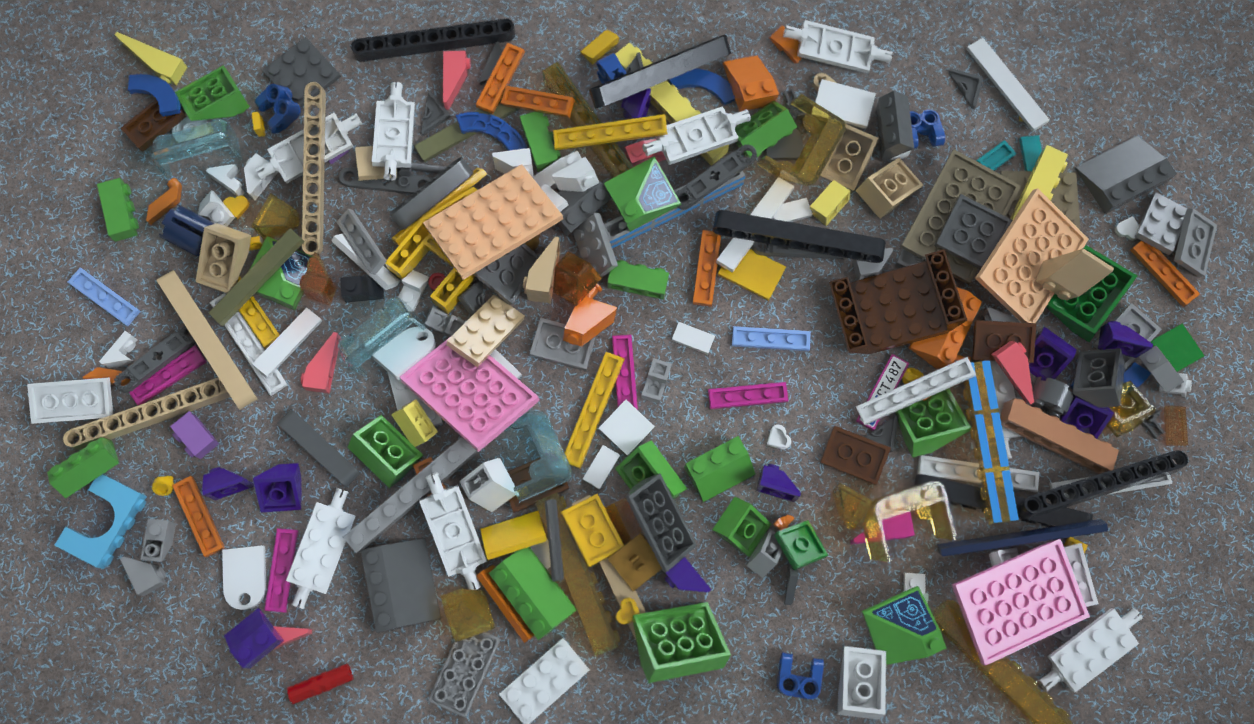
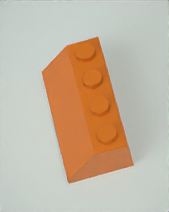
M958 287L967 321L947 334L913 342L908 347L936 369H941L954 363L982 303L971 292Z

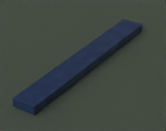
M1102 519L941 543L937 544L938 552L944 557L1107 532L1108 524Z

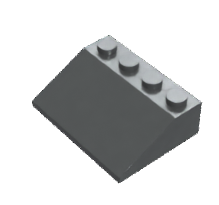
M1138 135L1075 167V170L1105 215L1167 183L1177 174L1167 158Z
M660 473L640 481L631 488L626 499L663 572H668L692 551L697 544Z
M425 538L361 550L376 633H384L441 619Z

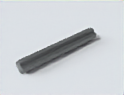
M550 499L545 501L551 575L552 581L558 582L564 580L557 501Z

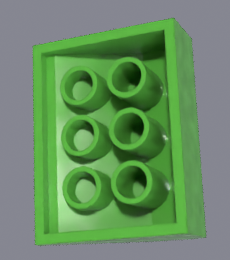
M708 602L632 616L640 662L648 683L722 669L731 656Z

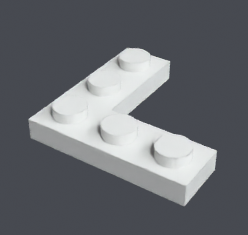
M1077 543L1064 546L1086 607L1098 604L1082 544Z

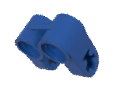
M614 53L596 62L598 68L597 75L601 83L627 74Z
M270 84L255 99V104L261 112L273 107L275 115L267 122L273 134L285 130L300 116L301 108L298 103L292 101V92L287 87Z
M930 109L925 110L922 114L910 111L914 149L918 147L919 142L917 133L928 136L932 146L944 145L945 133L939 114Z
M782 652L777 677L778 691L783 695L798 698H817L821 691L824 660L812 658L809 677L792 675L793 654ZM787 678L793 682V688L790 691L785 690L783 687V682ZM808 682L814 687L810 695L804 691V685Z

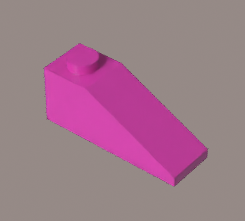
M904 509L891 510V514L850 540L851 545L915 536L911 512H904Z

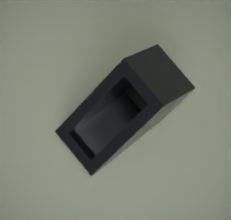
M364 276L340 278L341 297L346 303L384 299V288L373 278Z

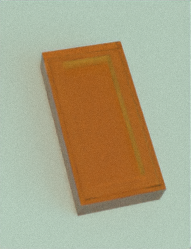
M1165 406L1166 445L1188 446L1186 407Z

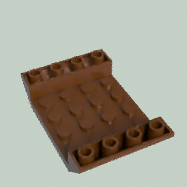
M945 249L925 254V262L854 282H849L848 277L829 282L849 353L873 354L947 334L967 321Z

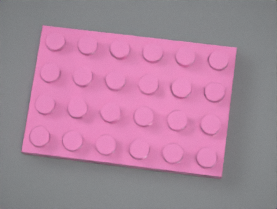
M446 340L402 374L400 380L479 452L538 403L539 397L492 356L489 355L479 367H476L446 346Z
M1061 539L1051 540L952 585L982 665H988L1090 617Z

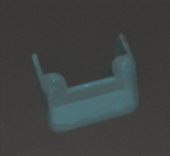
M221 118L172 134L157 136L153 141L151 151L153 163L168 180L173 178L169 163L226 146L231 148L239 161L243 160L236 133L230 124Z
M393 297L385 303L382 309L352 333L340 338L337 348L349 369L367 376L368 373L361 366L363 362L412 323L422 330H425L426 327L406 302L401 298L395 299Z
M528 410L502 432L504 433L511 429H521L527 426L541 458L533 462L529 467V474L532 480L513 487L519 502L565 483L572 476V469L548 415L543 411Z

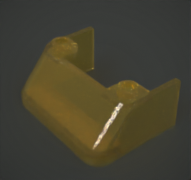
M800 94L790 104L806 113L802 120V125L811 135L795 164L789 161L778 163L766 155L757 162V165L785 181L810 186L816 183L841 139L846 125L841 118L803 94Z
M930 481L876 498L872 502L863 523V531L870 559L882 562L891 561L882 520L914 510L916 517L920 520L931 519L935 538L957 539L946 489L941 482Z

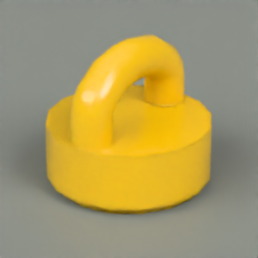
M907 368L902 381L904 384L923 377L924 374L918 369Z
M160 476L155 478L152 484L153 492L159 496L171 494L173 491L172 485L174 484L173 477Z

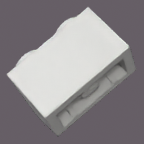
M500 458L483 462L459 481L468 499L490 512L495 511L518 494Z

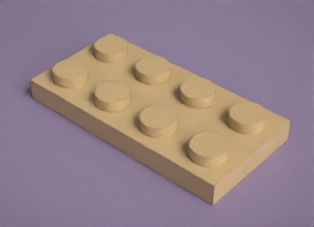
M493 295L447 340L446 346L476 367H479L524 320L525 315L496 295Z

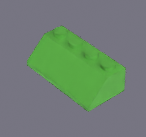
M530 547L516 551L489 573L538 640L548 635L577 611L559 585L552 581V576Z

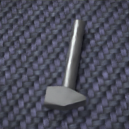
M411 162V168L400 167L399 175L409 177L412 170L440 173L447 166Z

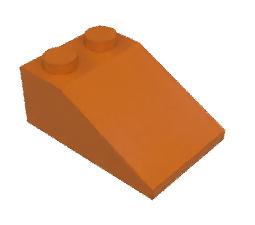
M757 55L723 62L739 112L746 109L762 108L773 100L776 101L779 92L774 78Z

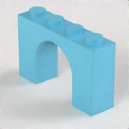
M102 474L92 482L88 491L104 498L112 505L115 513L112 527L107 533L97 538H89L74 529L65 527L54 546L96 568L104 569L111 564L116 548L123 544L125 539L123 536L126 531L133 527L136 514L145 507L147 496Z

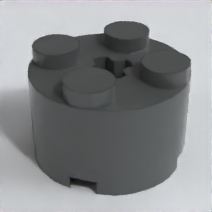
M1037 377L1032 388L1034 403L1030 406L1048 411V415L1060 419V416L1066 415L1074 397L1073 390L1069 391V386L1058 380L1047 378L1046 381L1041 380L1042 377Z

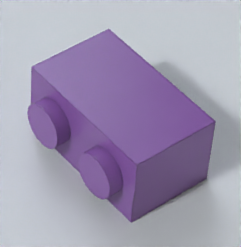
M190 411L170 426L174 431L172 434L179 443L183 442L186 445L184 449L192 458L195 456L201 459L220 444L199 418Z

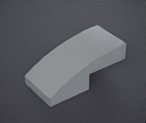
M431 307L423 325L451 337L466 321Z
M653 358L641 395L642 399L660 404L672 366L671 363Z

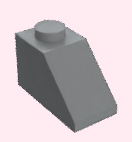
M1157 346L1139 356L1166 393L1184 382Z
M771 529L753 551L747 563V567L762 578L777 565L783 551L774 536L775 532Z
M127 557L120 558L137 595L146 596L167 584L164 579L166 578V573L162 567Z

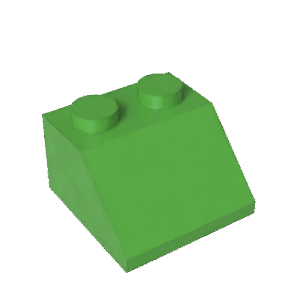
M734 497L712 530L730 545L750 557L771 526V523L750 503Z

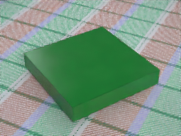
M1183 323L1151 341L1153 347L1157 346L1176 372L1205 356Z
M809 520L777 531L774 534L793 570L828 556Z

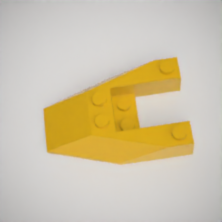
M475 187L470 188L422 218L387 259L385 264L388 270L402 280L417 266L429 250L453 267L425 228L423 222L474 193L477 189ZM453 268L431 294L432 302L449 314L460 301L457 297L468 289L475 276L472 274L463 280L456 269Z

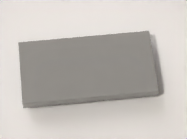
M463 622L428 701L466 718L501 639Z

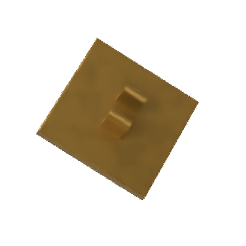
M641 533L608 558L633 592L662 569L651 546Z

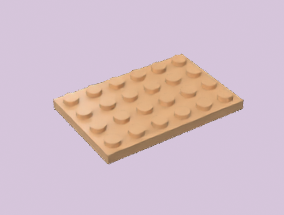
M521 164L424 221L423 224L464 280L562 221L563 215Z
M1038 188L1034 189L975 279L1020 322L1036 323L1054 295L1052 291L1044 289L1041 284L1036 282L1042 262L1083 249L1088 238Z

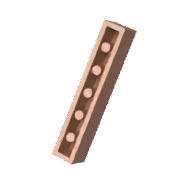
M1013 398L1004 403L1000 414L1003 427L1098 474L1114 470L1119 450L1112 447L1110 443L1100 441L1094 438L1092 434L1084 433L1078 430L1076 426L1066 424L1060 421L1058 417L1044 413L1040 408L1027 405L1021 399Z

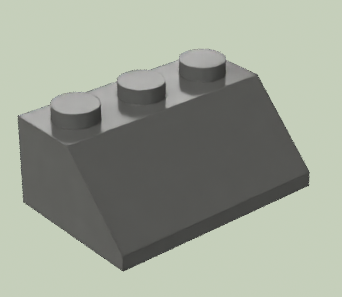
M892 91L879 97L876 116L881 160L886 161L914 149L908 96Z
M599 181L597 185L583 192L561 190L558 194L567 201L568 206L560 212L563 215V220L556 225L566 236L569 235L611 199L606 187Z
M1121 348L1079 352L1073 394L1099 408L1120 406L1125 372Z

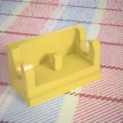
M833 180L810 205V210L813 211L812 215L827 226L850 200V190Z
M417 399L391 414L414 447L425 443L438 433Z

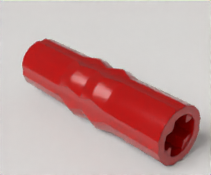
M344 664L287 687V694L290 702L296 704L354 680L349 664Z

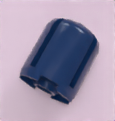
M177 204L179 207L176 210L170 209L163 219L162 224L165 227L163 235L159 233V237L195 256H200L204 227L214 223Z

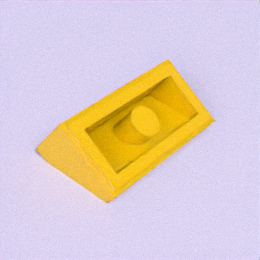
M606 29L581 50L580 53L593 65L619 43V36Z

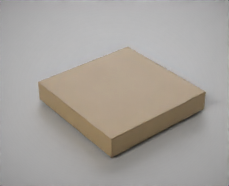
M373 146L355 147L359 181L384 179L385 167L372 166Z

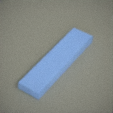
M79 268L68 281L70 285L126 326H129L141 312L82 268Z
M733 326L732 346L810 351L811 331Z

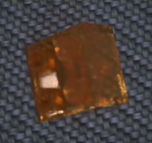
M568 251L556 264L553 292L577 306L602 277L591 263Z
M314 252L313 257H310L307 262L308 269L305 275L300 279V289L308 299L330 306L337 287L327 265L320 255Z
M626 497L605 507L623 544L631 541L639 533L644 535Z

